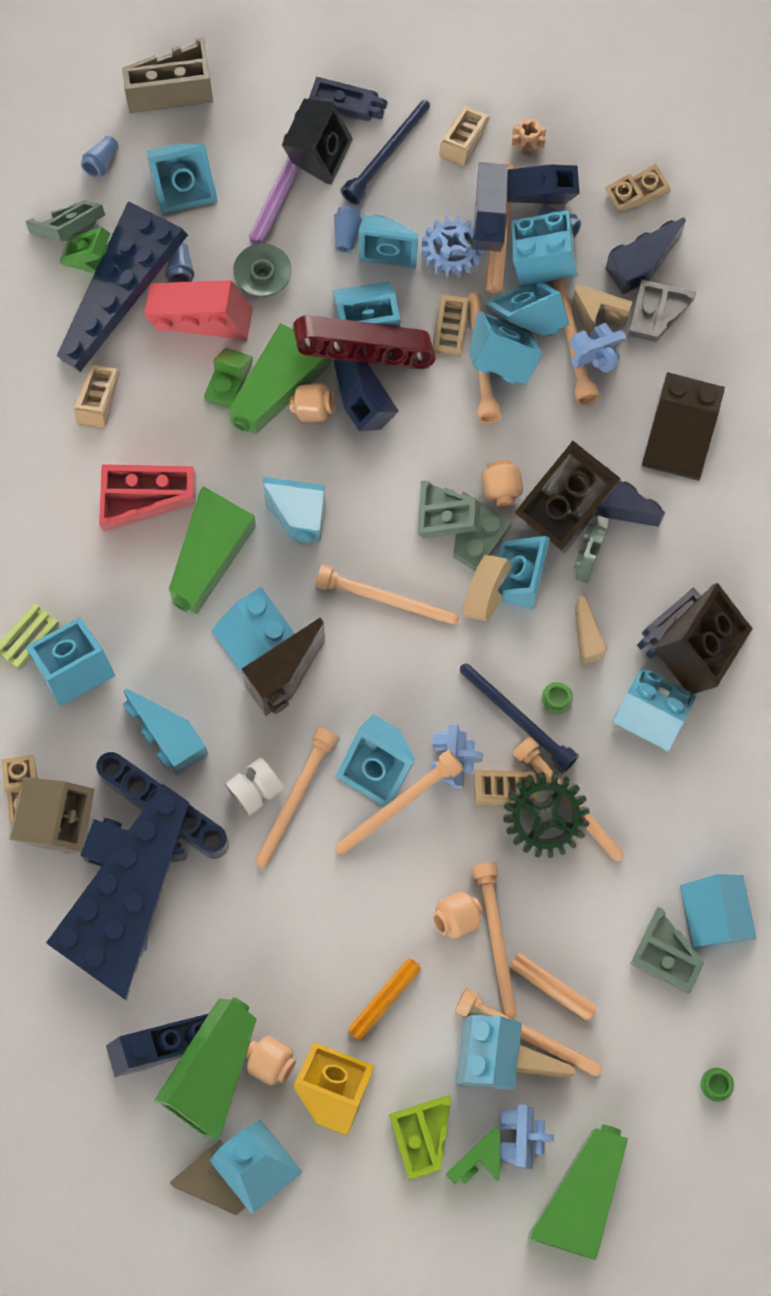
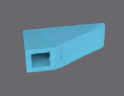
M129 689L123 691L127 699L123 703L124 707L132 719L137 716L144 725L139 728L149 744L155 741L161 750L156 754L166 770L172 767L177 775L208 755L205 744L188 720Z

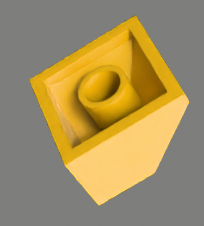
M313 1042L293 1087L316 1124L348 1136L374 1065Z

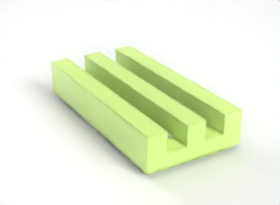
M34 603L0 641V656L20 670L31 656L27 649L17 659L13 658V656L32 637L44 621L48 624L30 644L52 633L59 625V622ZM38 615V617L35 619V621L28 627V629L20 636V638H19V639L13 644V646L6 652V649H7V648L14 642V640L22 633V631L29 625V623Z

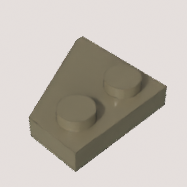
M219 1140L169 1183L181 1191L234 1215H238L246 1208L245 1205L209 1161L216 1151L224 1145Z

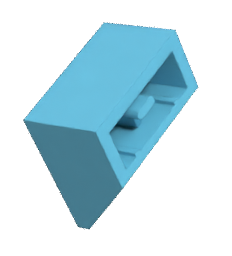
M569 210L512 220L513 262L520 286L578 276L576 250Z
M389 281L332 290L337 319L400 327V315L396 296Z
M641 668L612 722L669 751L697 696L691 695V692L685 690L681 685H674L664 680L657 672Z

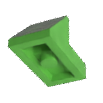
M100 227L75 235L67 241L59 262L65 266L95 273L101 258L107 251V242L111 233Z
M229 348L223 349L213 360L215 370L204 394L205 401L230 408L245 381L253 361V356Z
M496 1126L445 1174L453 1184H456L459 1180L466 1184L479 1171L475 1166L478 1162L482 1164L496 1181L500 1180V1130Z

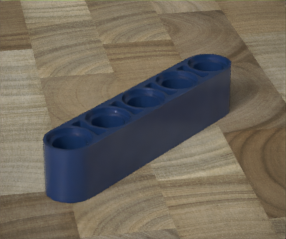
M115 752L102 754L96 763V769L101 780L142 811L162 786V784ZM112 763L120 765V769L115 775L105 774V769L108 765ZM142 781L145 783V788L142 792L138 794L130 792V787L134 782ZM190 805L186 817L195 818L196 824L190 830L182 829L180 838L211 859L222 857L229 848V841L225 830ZM209 836H220L222 838L221 844L216 848L207 847L205 842Z

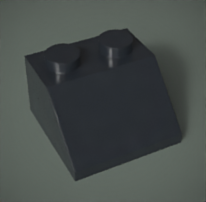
M304 98L299 110L295 113L288 133L284 136L282 147L293 164L322 182L331 185L353 138L334 102Z

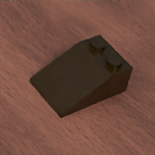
M667 372L661 388L641 466L699 481L718 418L725 387Z
M572 441L517 508L515 514L540 535L549 537V542L565 554L589 524L621 478L576 442Z
M715 583L665 631L654 650L684 689L693 695L718 687L753 628L719 583Z
M321 617L241 669L246 689L265 716L271 712L277 714L289 705L288 701L294 696L324 644V622Z

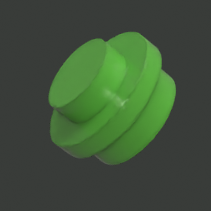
M560 682L549 684L542 693V703L552 713L567 711L573 701L571 689Z
M712 1068L703 1074L700 1086L705 1097L711 1101L720 1102L731 1096L734 1090V1081L726 1070Z

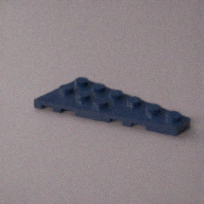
M129 201L127 202L108 243L107 251L100 260L56 355L62 362L79 372L84 369L186 239L188 234L184 229Z
M164 784L153 796L46 942L47 945L126 1001L134 973L140 961L139 958L144 942L147 939L162 893L164 880L172 862L174 849L179 840L190 806L189 801Z

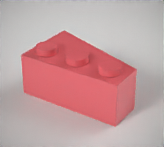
M231 280L150 283L144 315L156 329L161 331H177L248 340L253 308Z
M102 464L99 525L103 531H108L196 504L197 474L194 466Z

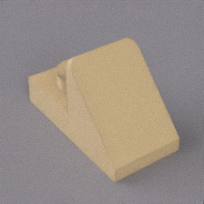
M578 284L575 287L572 304L589 334L594 329L597 317L604 318L612 324L620 323L626 325L633 303L632 301Z

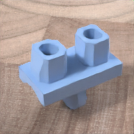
M603 323L595 327L590 333L593 340L590 339L585 330L573 336L569 344L576 353L571 360L575 368L593 362L594 367H598L605 373L616 369L617 360L620 358L619 353L616 351V346L618 342L624 341L627 337L622 330L613 333L608 325Z
M448 725V731L433 734V749L436 752H445L449 749L464 768L455 777L451 775L446 778L444 776L439 780V782L450 784L453 788H463L464 772L472 773L473 764L483 761V753L474 751L475 741L466 740L467 733L460 731L458 725ZM432 762L431 770L436 767V762Z
M518 1104V1109L501 1111V1129L517 1130L516 1143H500V1160L515 1164V1167L532 1169L533 1141H535L534 1154L544 1155V1142H554V1135L545 1134L544 1120H535V1133H533L534 1107Z

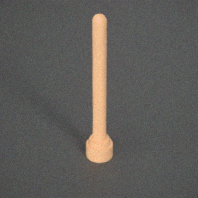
M564 279L553 280L554 289L560 292L569 325L565 326L564 329L573 359L576 353L569 342L577 333L565 281ZM586 365L578 368L574 367L578 382L574 390L577 404L589 405L598 401L600 398L596 384H593L592 380H589Z
M475 292L470 293L468 296L470 298L469 311L472 333L478 311L481 312L480 298ZM478 370L481 400L477 407L478 420L481 423L499 421L502 418L501 407L497 400L493 398L490 373L486 374Z
M323 564L320 567L315 588L324 591L338 588L451 625L456 624L459 620L458 615L454 612L338 576L339 573L335 572L332 567Z
M318 727L312 737L314 749L256 858L257 866H267L325 753L329 754L330 750H334L340 738L333 732L322 727Z
M532 737L527 738L512 754L520 763L523 761L526 765L530 764L538 774L544 771L546 781H550L553 771L539 756L541 754L537 749L539 745ZM563 795V797H562V799H561L562 802H563V803L569 808V810L572 812V805H571V803H570L569 800ZM591 814L580 816V818L589 821V826L585 828L614 861L622 860L624 857L623 851Z
M449 749L438 757L439 761L435 763L436 767L337 843L335 846L336 853L343 855L444 776L446 778L451 775L455 777L463 771L464 768L456 756Z
M497 863L478 864L471 867L473 880H477L478 886H481L503 1013L512 1019L516 1016L517 1012L494 884L497 883L496 877L499 876Z
M468 988L465 989L455 1009V1012L465 1017L467 1015H491L511 1019L482 1004V999L477 997L478 994ZM522 1024L521 1039L593 1076L601 1074L602 1067L597 1062Z

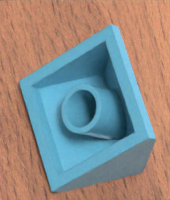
M541 536L500 542L497 557L508 559L513 566L498 589L503 597L501 602L531 609L534 608L550 541L549 537Z
M716 874L680 885L693 949L757 938L743 875Z

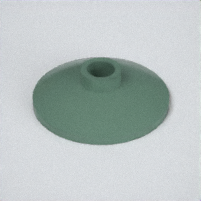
M255 244L247 247L237 256L233 266L234 279L239 288L255 297H270L281 292L289 283L292 272L288 256L280 248L271 244ZM260 273L268 274L266 277H258Z

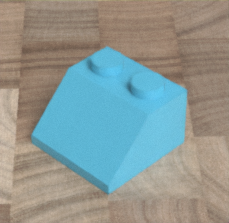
M478 311L469 348V355L474 367L486 374L490 372L499 374L502 379L509 383L515 384L518 381L527 385L542 356V352L529 330Z
M262 587L236 602L212 628V632L241 673L242 668L295 634Z
M81 617L26 646L29 655L60 706L76 699L78 696L115 676L103 649Z
M471 1015L464 1018L455 1085L515 1090L522 1023L502 1016Z

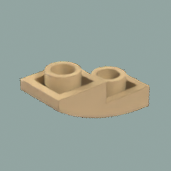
M657 164L634 177L629 173L605 187L618 212L636 208L671 191Z
M490 555L483 556L467 591L463 607V615L465 617L489 621L503 599L498 589L513 567L508 559Z
M34 755L2 759L4 789L7 793L11 826L13 824L22 777L38 778Z

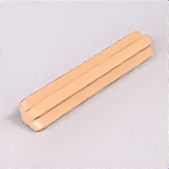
M517 954L511 962V970L585 1021H589L596 1012L597 1006L524 955Z

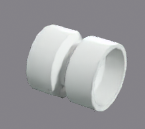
M261 757L246 767V774L238 773L224 783L233 799L247 816H251L263 806L265 798L272 800L285 790L277 775Z

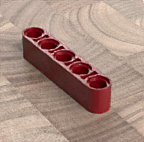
M312 315L301 316L293 323L297 349L299 353L305 356L410 369L429 368L436 359L430 335L427 331L421 329Z

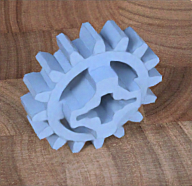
M445 216L443 224L435 220L434 229L426 228V237H422V257L426 258L427 267L435 265V274L443 270L445 271L446 278L450 277L451 272H455L457 278H461V271L465 270V272L471 274L472 265L476 267L480 265V257H483L484 250L470 248L473 240V229L470 228V220L462 224L460 223V216L456 217L455 222H451L449 217ZM434 245L436 246V250L440 252L439 255L436 253Z

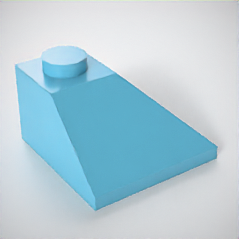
M172 144L146 150L162 214L218 201L205 144Z
M364 215L359 228V260L416 268L418 234L394 219H388L382 215Z
M543 282L520 286L485 302L488 309L505 320L542 336L555 335L560 332V328L569 325L560 292Z
M264 477L265 504L288 535L303 543H311L313 540L320 541L326 511L325 485Z
M372 714L358 729L335 777L385 807L395 799L415 758L401 731L375 714Z
M261 1119L241 1130L221 1146L209 1160L251 1214L302 1173V1170Z

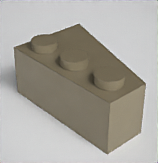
M204 36L197 38L195 44L183 49L180 46L171 48L172 53L160 58H156L154 55L122 68L129 113L213 102Z

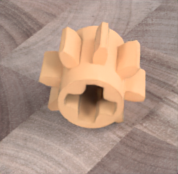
M523 118L520 126L513 125L512 134L514 136H512L511 144L512 146H518L520 154L532 153L535 155L538 147H545L546 127H540L538 119L526 120Z

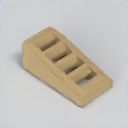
M464 106L441 140L439 156L464 166L485 129L490 116ZM464 120H467V121L472 122V123L477 124V125L474 126V125H472V124H469V123H467V122H464Z
M441 294L433 341L434 353L461 357L470 298ZM447 307L462 311L461 314L444 312V309ZM443 318L460 320V325L443 323ZM441 328L458 331V336L442 334ZM440 339L457 342L456 347L439 345Z
M90 365L74 408L78 424L99 428L105 427L120 374L119 369ZM95 378L104 379V380H109V381H108V383H106V382H100V381H95ZM92 389L101 390L105 392L94 391Z
M582 595L577 599L575 615L580 662L582 666H586L603 660L607 647L587 598Z
M474 771L475 806L504 805V803L508 802L515 803L508 796L510 791L509 781L515 780L516 793L520 794L521 791L517 788L516 783L518 781L522 782L521 780H527V775L530 774L536 783V772ZM484 781H490L491 795L485 794ZM497 781H503L504 795H498ZM538 792L532 794L528 799L538 802Z
M519 1045L517 1074L571 1079L575 1075V1067Z

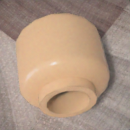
M323 383L302 384L296 388L294 396L290 397V410L293 414L296 413L298 420L302 423L325 422L329 419L330 414L335 412L334 393Z
M509 460L489 463L487 465L488 469L484 470L481 476L485 498L488 501L496 502L498 507L513 505L515 503L514 499L523 493L520 469L516 465L511 464Z
M459 891L437 902L435 912H433L434 924L442 935H447L452 939L460 938L479 928L481 923L480 915H482L483 909L476 897H471L468 893Z
M265 1036L259 1042L254 1040L249 1045L245 1058L248 1059L247 1072L270 1086H274L279 1082L285 1083L296 1064V1060L293 1059V1050L271 1036Z

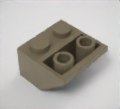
M22 777L9 840L69 854L82 852L95 789L65 781Z

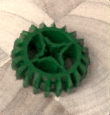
M541 771L539 772V782L535 783L533 776L530 774L527 775V780L530 784L528 787H525L520 781L516 783L517 788L521 791L520 794L509 791L508 796L515 803H504V809L513 812V814L504 815L503 821L514 823L506 828V832L508 835L518 832L513 839L515 845H519L524 840L526 841L523 845V852L528 853L532 846H535V857L539 858L542 855V849H547L548 858H553V848L558 847L560 854L564 855L566 854L565 847L563 846L565 843H568L571 848L577 846L572 838L573 835L581 839L584 838L585 834L578 829V826L588 827L589 821L580 818V816L589 814L590 810L585 806L579 807L587 799L585 795L574 797L580 790L577 784L567 789L570 783L569 777L565 776L559 784L557 783L558 774L556 772L551 774L550 781H546L545 773ZM539 791H554L543 802L528 799L532 794ZM563 795L572 805L571 822L566 821L564 817L558 814V808L561 804L560 800ZM522 807L535 816L530 833L523 828L520 822ZM546 808H551V813L555 819L552 818L550 821L547 819V821L541 822L542 818L537 810L541 811L544 809L546 812ZM549 828L564 830L562 834L554 838H539Z

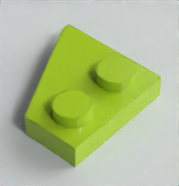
M450 1095L389 1114L409 1181L440 1171L442 1168L451 1104Z

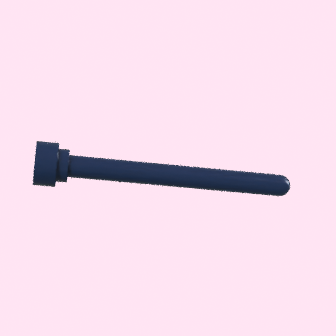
M422 100L359 177L348 180L340 191L348 202L358 205L365 197L366 185L429 110L430 103L427 100Z
M465 663L460 666V673L552 755L553 766L562 774L576 762L579 755L571 747L566 748L564 745L560 747L471 665Z

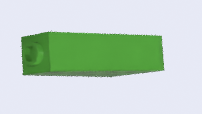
M280 323L228 409L230 422L240 431H250L257 434L290 404V397L294 396L298 386L311 384L331 365L333 359L305 356L299 353L293 329Z
M205 486L199 492L169 586L170 596L173 600L172 603L184 612L191 610L198 614L256 528L255 516Z
M235 997L232 1000L218 999L154 1099L202 1136L218 1140L222 1133L257 1020L256 1017L248 1012L250 1007Z
M602 1125L601 1130L595 1128L591 1131L530 1230L528 1239L589 1259H597L628 1138L620 1136V1129Z

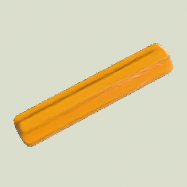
M408 958L349 1026L348 1032L355 1039L362 1040L418 975L421 970L419 964L413 959Z

